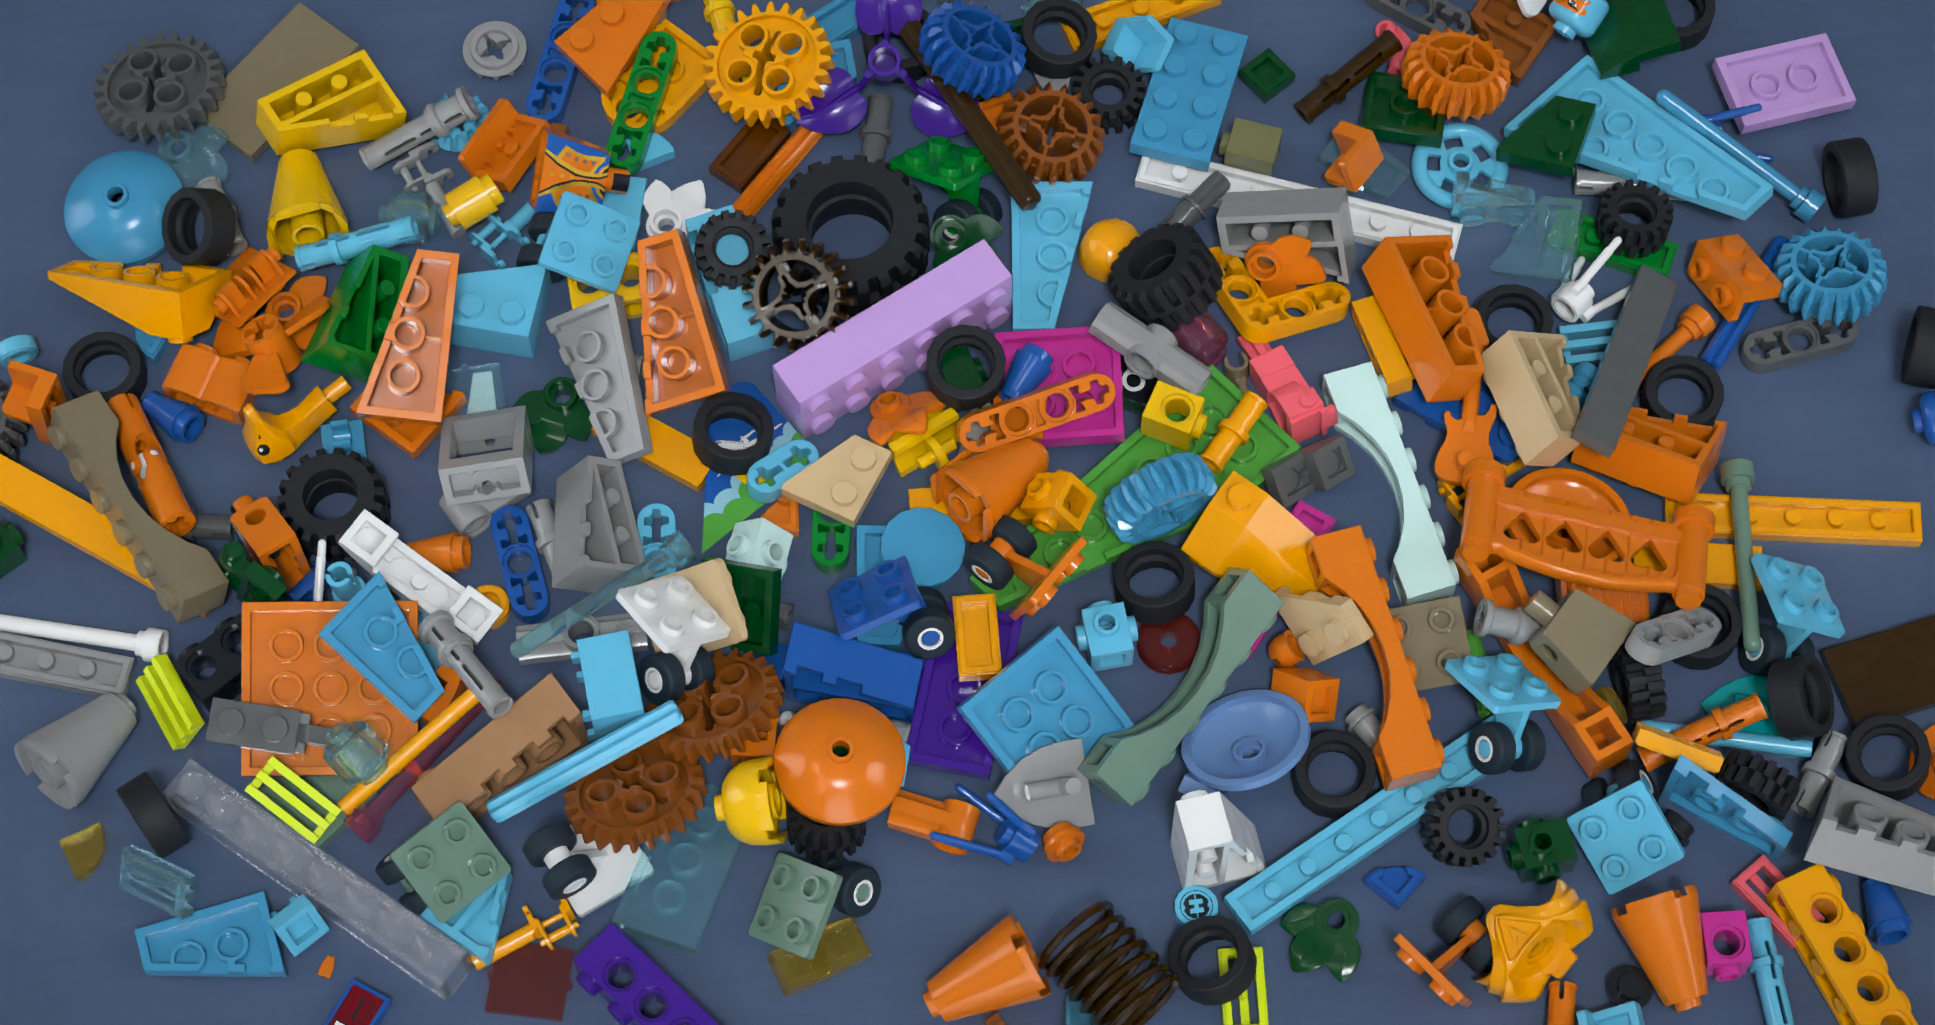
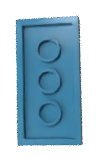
M1171 17L1167 32L1175 40L1160 71L1152 73L1130 141L1129 153L1208 172L1247 48L1248 35Z

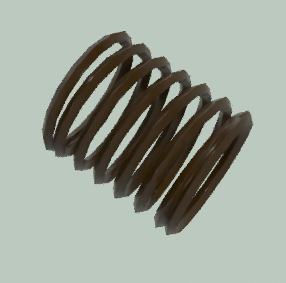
M1110 901L1095 903L1073 918L1048 943L1040 955L1039 968L1046 970V976L1048 977L1061 975L1058 980V989L1066 990L1072 987L1069 993V1001L1078 1002L1084 999L1080 1006L1081 1014H1090L1096 1010L1091 1018V1025H1103L1107 1023L1106 1025H1144L1172 997L1178 988L1180 976L1170 974V966L1168 964H1158L1159 954L1156 951L1147 952L1148 942L1145 939H1136L1137 930L1134 927H1125V917L1123 915H1113L1114 905ZM1103 910L1094 924L1071 940L1052 960L1047 961L1058 945L1076 927L1090 916ZM1118 923L1113 932L1100 939L1110 924ZM1129 935L1125 944L1111 951L1120 937ZM1140 947L1135 957L1120 965L1133 948ZM1093 955H1095L1085 966H1083L1077 973H1075L1087 960H1089ZM1152 959L1147 969L1132 977L1142 962ZM1100 971H1102L1094 980H1092ZM1163 971L1158 981L1140 992L1154 974ZM1170 983L1165 992L1157 999V1001L1146 1012H1144L1161 993L1163 988Z

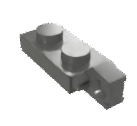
M213 697L205 741L294 756V753L305 754L306 745L329 748L332 730L331 728L310 725L311 715L301 713L298 710Z

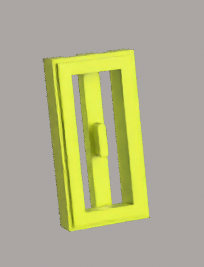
M155 655L151 659L153 665L145 667L143 670L145 675L139 676L136 679V683L172 750L185 749L205 723L168 655Z
M273 756L244 790L313 845L317 843L342 812L340 808ZM276 770L329 812L327 816L322 818L269 775ZM263 783L318 825L312 833L258 790Z
M1253 947L1257 957L1255 988L1258 1024H1250L1247 990L1238 997L1240 1024L1269 1025L1262 947ZM1236 948L1218 949L1219 977L1229 971L1228 959L1235 958L1236 960ZM1230 1001L1221 1005L1223 1025H1233Z

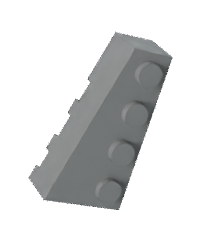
M1835 776L1816 816L1804 860L1935 896V816Z

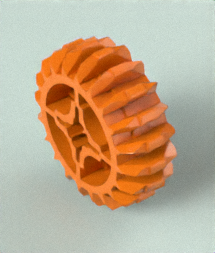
M1449 27L1446 28L1444 33L1432 29L1429 35L1420 34L1418 39L1411 42L1410 47H1408L1401 65L1402 88L1408 90L1409 99L1418 100V108L1431 109L1432 116L1440 113L1446 115L1447 120L1452 116L1459 117L1462 122H1465L1469 116L1475 120H1480L1483 114L1492 115L1497 107H1501L1502 102L1505 100L1511 83L1510 61L1503 58V50L1493 48V41L1481 40L1479 33L1472 36L1466 34L1464 29L1460 33L1453 32Z

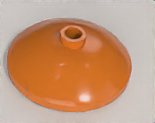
M1540 469L1527 474L1513 486V489L1629 514L1623 500L1610 486L1590 474L1574 469ZM1519 519L1507 529L1512 539L1522 538L1528 543L1538 542L1525 520ZM1561 528L1546 541L1550 547L1555 549L1565 548L1573 553L1580 552L1567 529ZM1602 538L1588 550L1596 558L1607 557L1613 562H1617L1621 558L1607 538Z
M847 698L821 700L798 711L783 727L774 751L775 778L787 802L805 817L832 826L858 824L880 814L898 794L906 769L904 744L893 723L873 706ZM843 746L848 749L849 753L844 757H838L833 753V749Z

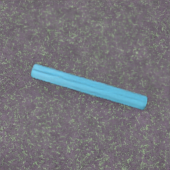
M669 700L492 797L486 802L490 816L497 823H501L682 724L684 718L681 709L673 700Z

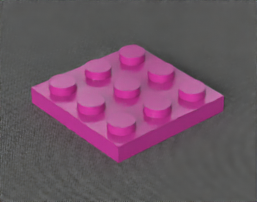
M1090 326L994 333V337L1002 345L1006 357L1004 382L1016 350L1022 349L1026 343H1031L1045 350L1054 360L1050 367L1052 373L1036 389L1090 371L1105 374L1115 385V398L1109 407L1044 431L1043 440H1033L1040 442L1045 448L1125 442L1121 354L1089 333ZM1093 380L1090 382L1091 389L1081 394L1074 392V386L1070 387L1069 391L1076 401V409L1081 408L1077 399L1089 396L1096 402L1100 400L1099 393L1105 390V386L1099 385ZM1053 393L1047 398L1046 413L1053 417L1059 416L1066 408V399L1060 393Z

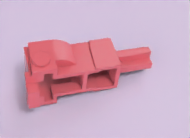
M1242 335L1237 338L1238 343L1249 358L1251 382L1268 404L1276 424L1291 438L1300 443L1317 434L1323 436L1327 434V428L1338 424V414L1334 405L1330 404L1324 407L1323 401L1315 389L1309 387L1283 345L1272 349L1269 343H1252Z

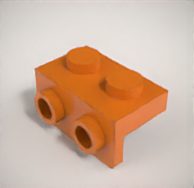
M499 98L458 155V161L471 178L476 175L480 178L489 173L499 190L511 193L537 156L541 128H550L551 125L547 120L518 113L508 99Z
M1739 234L1698 240L1687 268L1689 277L1728 322L1738 320L1744 303L1778 298L1783 286Z

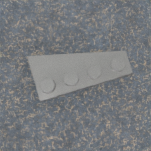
M612 293L545 321L550 333L554 334L561 347L558 351L564 364L568 365L577 382L574 386L580 399L585 400L591 413L589 420L606 457L620 460L621 464L652 453L653 449L623 297Z

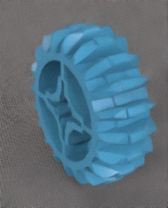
M1822 225L1818 232L1806 228L1802 236L1793 234L1789 243L1782 245L1777 260L1774 262V275L1783 284L1779 293L1780 302L1788 303L1790 313L1801 311L1804 321L1811 317L1817 318L1820 326L1825 320H1832L1838 327L1842 319H1846L1854 324L1859 315L1868 317L1872 308H1878L1888 282L1886 278L1888 270L1886 266L1887 261L1882 259L1881 249L1872 248L1871 238L1859 240L1857 230L1850 234L1843 233L1841 226L1836 231H1828Z
M1192 452L1174 453L1168 458L1161 457L1156 462L1147 463L1140 470H1134L1131 476L1123 478L1120 485L1112 488L1110 495L1104 501L1105 506L1103 510L1107 516L1106 520L1122 542L1137 544L1140 541L1146 542L1153 538L1160 539L1167 533H1174L1181 526H1187L1190 520L1198 518L1200 512L1206 509L1218 489L1214 481L1215 476L1201 456L1192 454Z

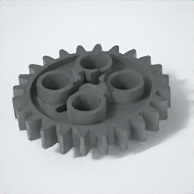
M174 32L169 40H164L162 34L157 33L155 41L150 43L143 36L140 40L141 46L138 47L127 43L126 49L128 52L124 55L114 52L112 55L115 63H103L102 67L105 74L96 75L95 77L98 86L93 88L96 98L94 103L104 125L111 126L115 135L124 132L126 139L129 141L138 134L142 143H146L151 135H155L160 143L163 141L165 133H171L177 139L179 138V129L183 127L193 132L194 126L192 122L197 120L206 123L208 120L205 111L218 110L215 100L224 99L225 96L222 88L227 86L224 78L225 71L214 48L208 49L204 40L195 43L193 35L190 34L181 41L177 32Z

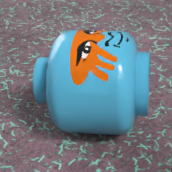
M1553 0L1549 6V14L1556 21L1552 28L1570 40H1573L1576 35L1584 38L1591 37L1609 12V4L1606 0Z

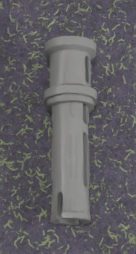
M460 86L456 88V94L438 104L431 102L426 105V108L423 110L424 114L394 129L374 142L359 148L364 164L370 171H374L379 166L406 153L435 135L437 137H446L450 135V129L469 119L472 121L479 119V110L466 88Z
M1483 598L1475 613L1473 630L1475 636L1485 637L1489 634L1506 638L1512 645L1524 644L1526 641L1530 642L1541 627V624L1523 610L1524 607H1517L1513 610L1496 606L1491 599Z
M439 610L425 617L418 627V636L424 643L431 644L435 649L436 659L440 664L450 669L453 668L467 688L487 710L490 717L497 719L506 715L513 706V699L506 694L488 669L484 667L473 653L472 640L467 634L460 633L455 628L454 618L450 613L445 610ZM433 627H435L438 630V632L433 631Z

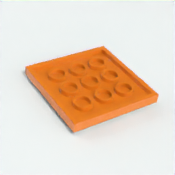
M349 601L242 602L241 702L298 710L301 713L311 715L310 725L331 728L332 730L329 748L306 745L305 754L294 753V756L241 748L242 778L255 777L272 756L299 777L368 776L418 733V721L413 724L318 636V633ZM395 601L418 642V601ZM419 755L396 775H419ZM276 770L269 775L270 777H283Z

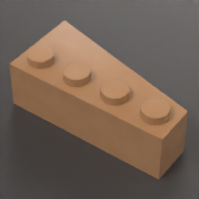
M552 673L548 674L515 701L511 710L506 715L493 719L439 765L423 772L411 787L416 802L430 821L457 801L462 802L474 819L478 820L488 813L486 802L489 799L571 755L589 743L582 714Z

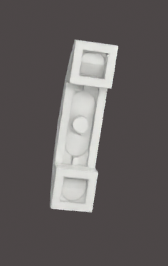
M364 509L338 541V544L371 575L375 576L380 571L387 587L404 601H418V611L428 616L439 610L448 611L454 618L455 628L460 633L467 634L472 642L478 645L503 613V609L470 585L465 588L400 541L398 539L399 533Z

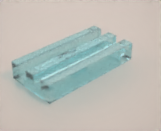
M134 844L122 848L120 889L181 920L193 916L194 907L188 905V902L195 899V891L189 889V886L196 884L197 875ZM131 874L143 879L144 882L132 877ZM157 888H161V889H163V890H165V891H167V892H169V893L175 895L176 898H174V897H172V896H170V895H168V894H166V893H164V892L158 890Z

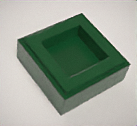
M1270 48L1266 49L1238 72V78L1264 104L1295 82L1296 76Z

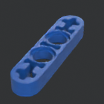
M559 0L526 101L528 116L547 120L550 125L552 122L561 124L564 119L579 70L557 49L554 41L575 24V22H572L573 14L571 8H576L578 3H584L585 8H580L576 17L578 21L596 6L595 0ZM554 68H561L567 72L566 78L558 83L547 81L545 76L548 71ZM546 94L551 95L550 103L552 110H547L545 115H539L538 110H543L547 101Z

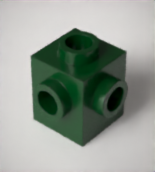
M1540 817L1531 818L1517 825L1518 828L1513 830L1509 845L1505 846V852L1510 869L1512 871L1518 870L1521 883L1535 881L1536 885H1544L1558 880L1561 874L1573 871L1578 855L1565 817L1543 821V818Z

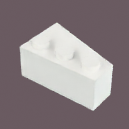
M1196 790L1183 795L1181 800L1175 801L1170 846L1182 889L1193 885L1209 888L1254 877L1267 868L1255 825L1220 791L1207 794L1206 790Z

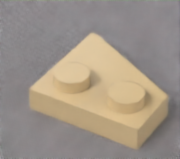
M853 435L783 483L781 494L855 528L893 458L892 451L857 435Z
M1285 586L1274 592L1284 602L1278 610L1298 641L1300 649L1306 654L1313 666L1364 643L1374 635L1352 598L1338 595L1328 597L1323 593L1308 591L1301 596L1291 594L1290 588Z

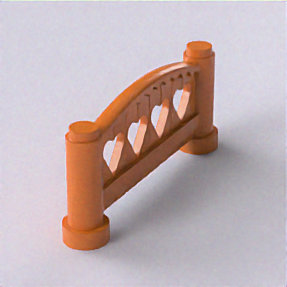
M1473 459L1464 467L1462 487L1466 492L1460 550L1467 561L1481 563L1490 554H1493L1531 571L1582 586L1622 592L1672 594L1675 604L1684 610H1694L1704 600L1708 543L1712 540L1715 533V516L1708 508L1695 504L1679 507L1673 513L1672 524L1505 487L1506 470L1501 463L1493 459ZM1522 519L1525 520L1538 542L1528 543L1522 538L1510 539L1504 534V531L1517 520ZM1561 528L1567 529L1580 552L1573 553L1565 548L1555 549L1550 547L1546 541ZM1602 538H1607L1618 552L1622 561L1613 562L1607 557L1596 558L1588 550ZM1645 547L1651 548L1664 567V571H1655L1649 566L1644 568L1637 567L1631 562V559Z

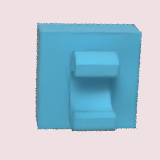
M304 894L298 898L291 897L289 899L290 904L279 913L273 911L271 919L267 921L294 957L330 930Z

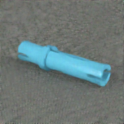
M410 214L396 220L383 222L349 233L340 234L339 232L330 233L328 238L321 241L295 246V261L301 272L333 263L339 266L346 264L348 259L356 257L373 244L387 249L403 243L418 241L420 239V230L416 219Z
M1759 917L1747 920L1753 959L1749 972L1755 974L1766 1025H1794L1791 1005L1781 969L1785 966L1783 956L1778 955L1771 927V918Z

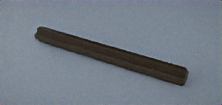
M918 20L907 21L900 30L901 38L1019 208L1023 211L1036 208L1037 204L1041 201L1039 191L974 98L972 99L965 91L957 94L955 87L950 84L943 86L944 80L941 77L931 75L932 67L922 63L924 55L918 51L920 45L918 38L923 25Z

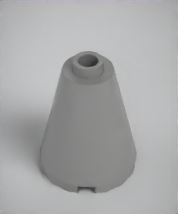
M106 693L21 738L14 746L15 757L27 776L34 771L41 779L42 783L37 788L44 795L63 808L71 809L83 802L137 724L134 716L137 710L126 696Z

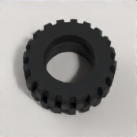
M855 154L854 160H843V155L832 156L830 163L822 165L821 161H817L808 165L809 173L806 175L798 172L789 180L790 189L784 188L777 198L778 207L772 213L771 233L773 244L779 247L781 252L784 239H792L795 249H797V243L800 238H808L810 243L809 252H811L815 245L812 239L818 229L829 220L843 215L856 214L870 217L882 224L890 233L887 241L872 254L856 259L837 258L832 264L834 268L846 264L849 270L845 274L840 275V279L842 282L847 280L854 281L855 286L850 289H843L844 296L854 297L855 304L842 305L841 309L851 314V318L925 273L928 265V253L930 252L927 206L923 204L922 194L918 187L913 184L909 186V177L900 169L891 172L890 163L881 159H877L875 163L868 162L865 155ZM823 252L822 258H824L827 255V253ZM788 261L791 269L796 270L805 280H810L822 274L816 267L805 261ZM814 285L805 288H795L793 286L792 290L795 292L791 294L793 296L801 294L802 299V297H806V291L813 288ZM828 285L818 293L816 298V305L822 307L823 314L826 313L829 304Z

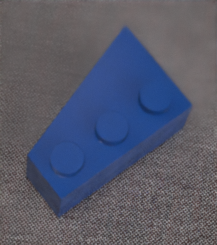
M798 622L793 623L783 667L787 701L810 705L831 698L853 699L873 706L888 719L912 723L924 671L923 660L917 659L913 654L903 651L894 652L854 639L843 641L838 634Z

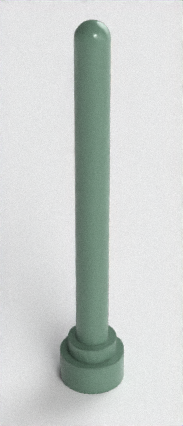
M1738 458L1727 460L1720 465L1721 485L1726 488V492L1731 495L1743 645L1748 652H1756L1760 649L1761 638L1755 571L1751 562L1753 548L1748 492L1752 488L1751 485L1755 482V472L1752 461Z

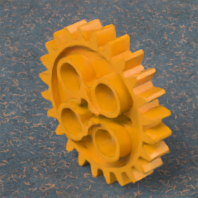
M769 1L765 12H760L758 6L752 4V15L748 17L741 10H738L737 17L739 21L736 24L725 19L723 23L727 32L725 34L720 32L712 34L718 46L711 45L705 48L711 59L702 61V65L708 73L703 79L707 87L710 88L708 92L714 102H717L723 114L729 112L734 122H738L744 116L748 127L751 128L758 118L765 129L769 128L772 118H777L781 126H785L787 114L791 113L795 119H801L799 108L804 106L809 110H813L814 106L810 98L812 96L824 98L825 94L820 84L832 83L827 70L835 68V64L830 56L834 51L830 42L827 41L829 38L825 29L819 28L818 21L814 16L808 18L801 7L793 14L789 3L786 2L780 11H777L773 2ZM763 39L759 45L749 47L754 41ZM801 47L798 52L787 55L791 49ZM750 75L746 81L737 83L740 77ZM788 83L784 89L774 91L775 87L779 84Z

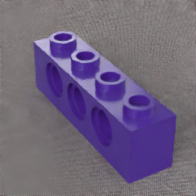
M613 923L573 960L579 974L575 978L578 984L590 996L595 997L599 993L609 1002L610 1005L606 1008L607 1011L621 1025H628L629 1023L632 1025H719ZM620 973H629L634 976L633 982L625 988H616L611 985L613 978ZM657 1002L665 1006L664 1012L657 1018H647L642 1015L644 1008L650 1003Z

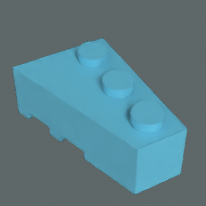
M729 205L686 219L685 225L689 247L701 287L729 361L732 362L774 348L772 346V339L775 333L772 332L768 337L762 339L758 336V333L764 326L763 322L755 325L748 323V319L757 313L755 308L743 309L742 304L753 300V294L743 293L742 286H738L736 290H729L727 286L719 288L715 286V282L712 280L707 281L703 277V272L697 268L694 247L700 227L712 215H720L721 211L729 210V213H735L733 205ZM729 234L718 241L716 253L718 258L725 264L738 265L748 257L749 248L742 237Z
M539 265L457 274L450 344L534 359L552 290L549 269Z

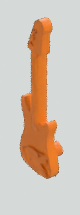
M1470 308L1466 313L1467 322L1475 328L1482 354L1484 349L1489 348L1490 342L1477 309ZM1482 376L1463 396L1461 419L1456 420L1449 411H1446L1444 414L1447 435L1434 464L1436 477L1444 483L1462 486L1464 467L1469 461L1477 458L1494 460L1489 445V434L1496 420L1497 407L1495 404H1491L1489 411L1485 415H1478Z

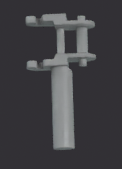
M429 141L409 151V157L397 161L392 171L396 175L401 174L407 184L404 187L406 194H417L420 190L426 188L425 192L451 237L457 239L462 237L467 230L461 224L453 227L441 206L447 203L444 197L445 192L441 187L444 184L443 178L447 177L450 180L454 178L455 173L452 168H445L434 174L427 173L421 161L428 158L429 150L433 153L439 150L436 141ZM417 167L422 176L414 180L409 170Z

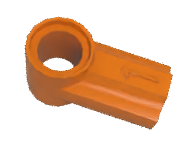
M900 789L892 802L887 825L888 828L930 840L933 846L944 852L963 856L967 855L968 850L932 840L929 834L935 831L972 841L981 811L977 807L961 800L946 799L944 802Z

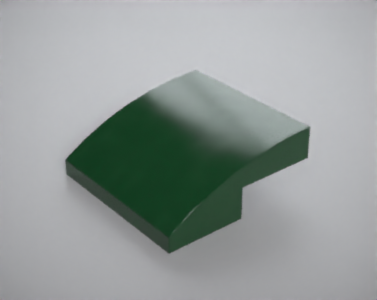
M1606 0L1609 4L1608 14L1595 33L1589 38H1584L1600 80L1640 71L1641 60L1680 52L1681 40L1664 0Z

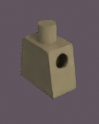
M1539 589L1523 608L1526 613L1541 624V627L1530 640V647L1576 696L1594 684L1636 625L1632 619L1578 589H1573L1558 603Z

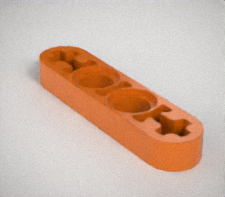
M1097 371L1085 372L966 414L957 423L955 430L956 438L963 447L971 452H985L1104 410L1114 401L1116 394L1115 385L1103 373ZM1093 380L1097 384L1105 386V390L1099 393L1100 400L1096 402L1089 396L1077 399L1081 408L1076 409V401L1069 391L1070 387L1074 386V392L1081 394L1091 389L1090 382ZM1053 393H1060L1066 399V408L1059 416H1049L1045 411V400ZM1013 407H1021L1027 414L1026 424L1019 430H1010L1005 424V415ZM995 414L996 425L1002 432L1001 436L997 437V432L992 429L981 434L982 441L976 443L972 438H966V433L971 431V423L976 422L980 427L992 425L994 423L990 419V415Z

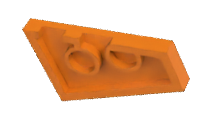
M602 0L554 41L555 45L610 100L617 89L616 83L624 70H628L635 60L634 54L642 40L653 31L671 0Z

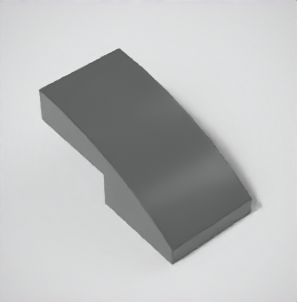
M1340 434L1306 446L1261 469L1269 495L1284 508L1289 507L1315 490L1327 491L1356 473L1345 438Z

